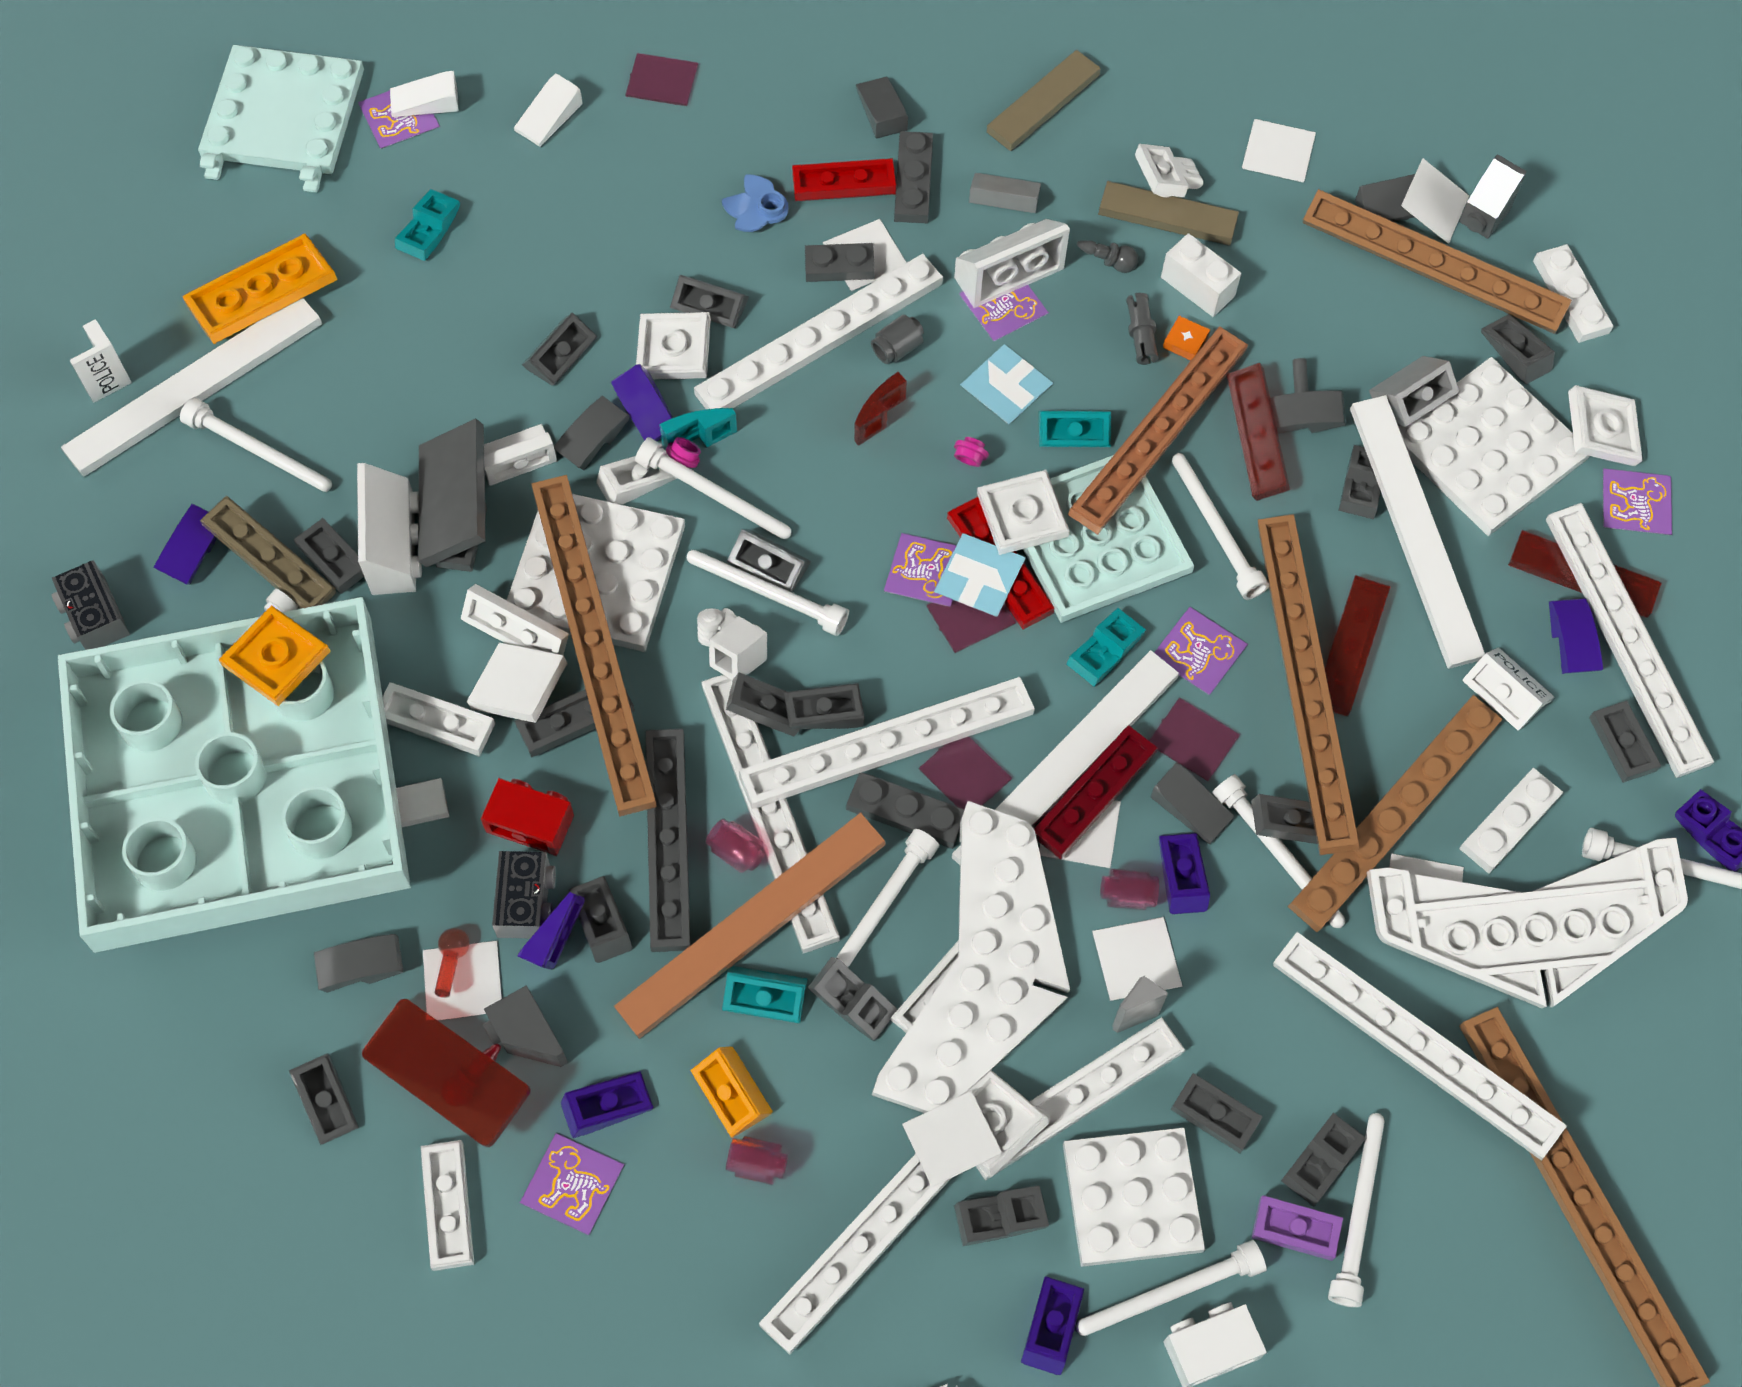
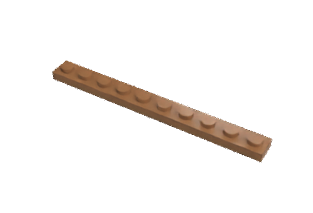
M563 475L531 483L619 817L657 807L568 477Z
M1294 514L1258 519V531L1319 854L1326 855L1359 850V840Z
M1498 1007L1466 1020L1459 1026L1479 1063L1563 1122ZM1565 1128L1542 1161L1532 1153L1530 1154L1660 1387H1701L1709 1383L1710 1380L1567 1128Z

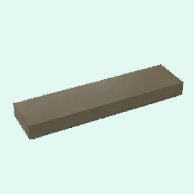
M1075 50L987 125L986 133L1012 151L1100 75L1101 68L1078 50Z
M1110 181L1106 183L1098 213L1101 216L1182 235L1189 233L1195 238L1229 246L1231 245L1239 214L1238 211L1174 196L1161 197L1153 194L1152 191Z
M227 495L200 520L202 526L272 586L289 596L298 605L299 609L326 604L336 594L335 587Z

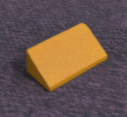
M733 1047L717 1048L690 1070L731 1138L772 1114L771 1107Z

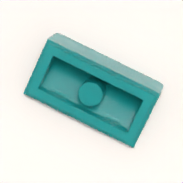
M1038 411L1039 447H1110L1111 412Z
M732 966L727 972L722 1010L800 1023L808 979Z

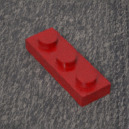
M893 158L792 165L795 201L896 194Z

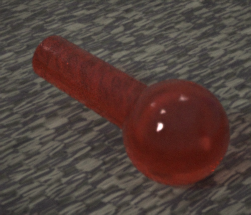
M459 928L445 930L438 940V948L443 957L434 993L441 998L450 996L458 958L464 956L469 949V937Z

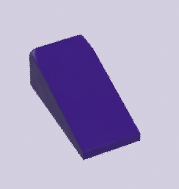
M637 364L612 380L611 384L644 441L648 437L658 441L661 439L659 424L672 419L673 416L650 372L642 365Z
M1197 833L1159 836L1161 861L1170 914L1207 911L1210 891Z
M569 892L527 941L517 956L542 968L554 969L584 904V897Z
M641 1071L565 1092L561 1100V1107L572 1138L593 1133L651 1111L654 1108Z
M1047 1276L1044 1277L1021 1363L1055 1375H1061L1066 1363L1084 1288Z

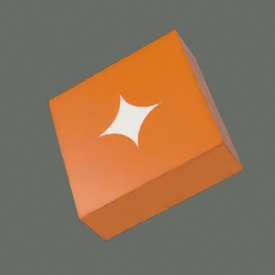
M1178 316L1164 340L1163 348L1191 361L1209 337L1210 329Z

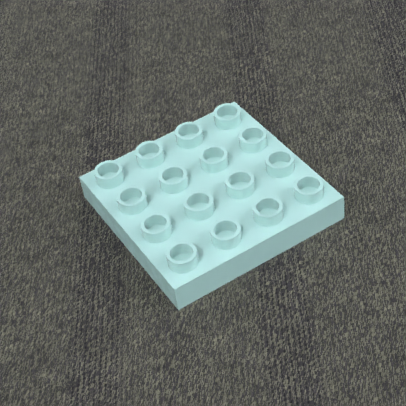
M363 597L282 612L327 644L331 652L279 706L231 673L219 661V658L260 617L58 655L80 937L94 953L411 888L373 628Z

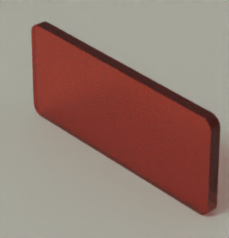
M401 999L362 1051V1056L365 1060L484 1147H491L495 1144L531 1092L528 1084L408 999Z

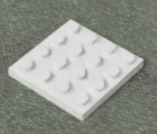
M1492 357L1457 382L1459 393L1406 427L1398 426L1412 463L1487 536H1490L1590 457L1575 453L1573 433Z
M572 494L613 645L646 652L684 532L685 519ZM537 511L507 601L571 635L539 511Z

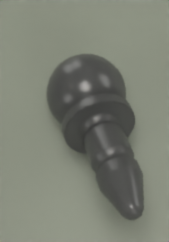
M1080 240L1077 242V246L1085 253L1104 259L1105 266L1110 267L1113 265L1119 272H1131L1138 265V253L1130 246L1124 245L1119 247L1116 243L1106 246L1100 243L1096 244L1092 240Z

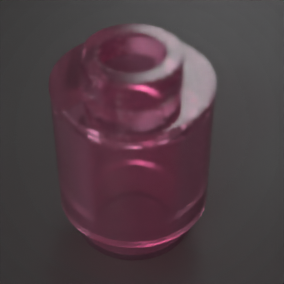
M724 818L715 824L706 839V844L711 847V852L740 873L745 872L747 869L750 871L756 869L765 855V852L762 851L764 844L762 840L735 821L728 822Z
M1113 868L1110 869L1108 876H1102L1100 897L1107 900L1108 907L1146 910L1147 907H1156L1159 896L1158 876H1150L1147 871Z
M746 1136L743 1137V1140L733 1138L728 1153L726 1171L735 1172V1177L774 1185L776 1177L784 1178L788 1154L782 1153V1144Z

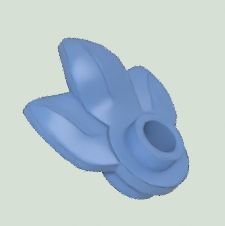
M745 175V193L722 199L725 211L730 216L737 218L735 229L744 232L760 230L767 223H778L785 219L789 211L786 198L780 192L774 190L772 182L757 175Z

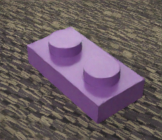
M1262 1195L1259 1200L1251 1238L1333 1261L1336 1257L1343 1218Z

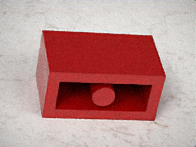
M498 778L482 814L481 821L486 833L557 856L574 818V813L568 799L558 792L547 791L545 794L533 790L531 785L522 780L512 779L509 782Z

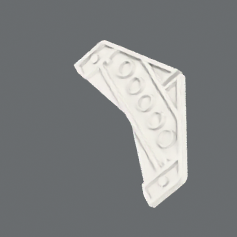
M967 801L960 822L961 858L958 958L878 1074L872 1095L922 1113H926L965 1094L1068 998L1034 986L1033 982L1065 993L1070 991L1034 828L1023 819Z
M1676 838L1657 839L1535 891L1523 893L1411 874L1409 871L1394 868H1380L1367 871L1376 933L1383 943L1542 1009L1547 1007L1541 971H1544L1551 1008L1682 912L1688 902Z

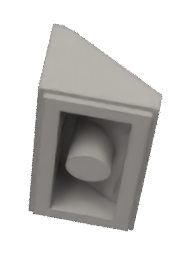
M975 173L970 188L969 203L1036 213L1041 183Z
M1140 977L1120 1004L1112 1030L1118 1033L1157 1017L1168 993L1147 977Z

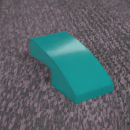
M430 189L412 208L413 219L395 237V249L425 261L438 246L452 224L460 208V201Z
M733 408L694 411L659 424L661 440L665 448L669 443H673L677 437L690 441L700 437L705 446L709 447L737 432L736 413Z
M1117 608L1095 628L1093 635L1069 656L1066 665L1095 687L1129 653L1145 634L1146 629L1121 609Z

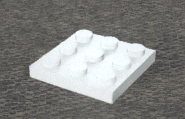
M1184 1128L1064 1141L1063 1150L1081 1267L1204 1252L1205 1246Z

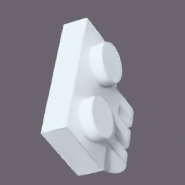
M1147 144L1138 145L1135 157L1153 194L1161 197H1185L1188 189H1199L1203 185V179L1199 175V171L1192 159L1174 157L1170 147Z

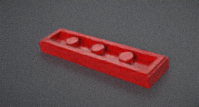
M978 497L947 512V519L960 538L962 533L995 545ZM1023 562L1004 602L1022 630L1054 614L1055 609Z

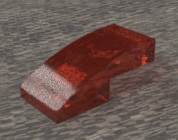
M896 372L883 382L871 394L860 410L855 421L854 441L858 446L887 428V412L906 400L907 381L899 372Z

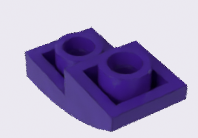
M191 504L166 543L153 568L186 585H190L206 553H210L217 540L211 532L202 526L200 521L209 511Z
M1587 599L1549 601L1552 638H1559L1562 674L1603 670L1598 633Z
M1700 789L1675 812V817L1712 857L1728 870L1737 872L1742 867V828L1730 820L1732 811Z

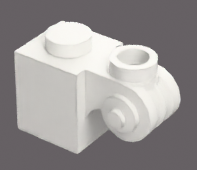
M710 608L698 614V640L702 645L709 646L710 667L733 680L738 672L748 675L767 660V632L759 626L748 622L740 616L736 617L734 612L728 608L722 610Z

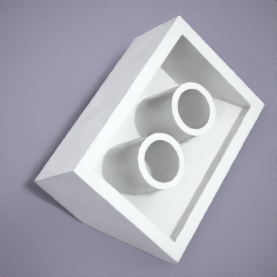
M1045 219L1036 224H1027L1019 231L1008 236H999L989 244L977 249H969L957 257L954 278L973 308L983 305L1063 270L1070 228L1065 223Z
M358 463V562L371 594L416 592V578L422 577V565L418 562V556H415V546L418 545V523L415 524V514L419 513L418 491H412L409 479L366 463Z

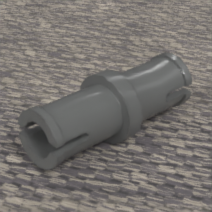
M1135 293L1136 302H1134L1132 295H1129L1126 299L1131 321L1128 330L1129 335L1134 339L1137 363L1148 365L1150 364L1148 356H1151L1153 363L1159 359L1154 337L1157 328L1155 321L1151 319L1148 295L1146 293Z

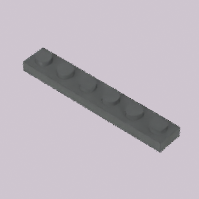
M646 730V767L657 805L655 808L647 809L651 952L684 951L691 946L684 730Z

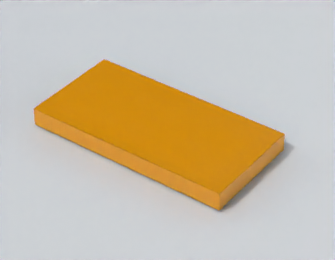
M305 233L182 297L209 339L215 344L338 279L334 270Z

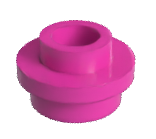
M677 437L673 443H669L666 447V453L670 458L686 467L696 468L700 462L699 455L701 450L688 439Z
M972 437L957 440L954 445L956 449L954 457L960 462L974 467H980L982 461L987 460L989 453L984 449L985 444Z

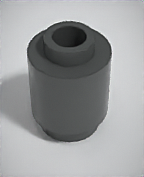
M903 314L875 334V339L871 341V347L883 363L897 362L923 343V327L915 317L909 318Z

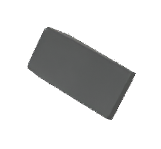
M887 76L856 84L857 92L876 138L908 130L907 113Z
M1510 314L1481 328V333L1525 384L1538 379L1553 369L1555 351Z
M859 683L784 692L790 729H848L863 727L865 717Z
M1178 762L1155 785L1151 794V798L1194 833H1197L1208 844H1211L1234 818V815Z
M605 876L568 889L569 892L584 897L585 901L578 917L596 963L606 961L632 950L629 935Z
M329 1053L289 1070L320 1145L359 1128Z

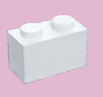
M1189 233L1166 253L1161 274L1162 279L1212 317L1235 297L1241 277L1240 271Z
M1231 1302L1210 1310L1208 1312L1210 1319L1196 1324L1193 1318H1189L1170 1327L1172 1334L1168 1335L1163 1342L1182 1387H1193L1257 1361L1267 1353L1246 1304L1234 1309Z

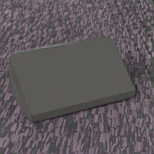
M1415 174L1360 186L1355 199L1356 205L1392 222L1413 218L1414 216L1401 205Z
M679 275L670 308L684 313L709 312L711 321L736 328L749 296Z
M571 312L523 362L522 366L553 386L597 336Z
M749 529L741 530L727 560L728 563L790 592H793L811 563L810 560Z

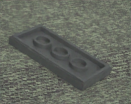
M476 418L419 445L418 562L425 567H429L485 541L484 424Z

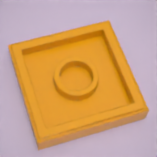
M271 605L219 658V661L223 667L279 706L331 651L327 644Z

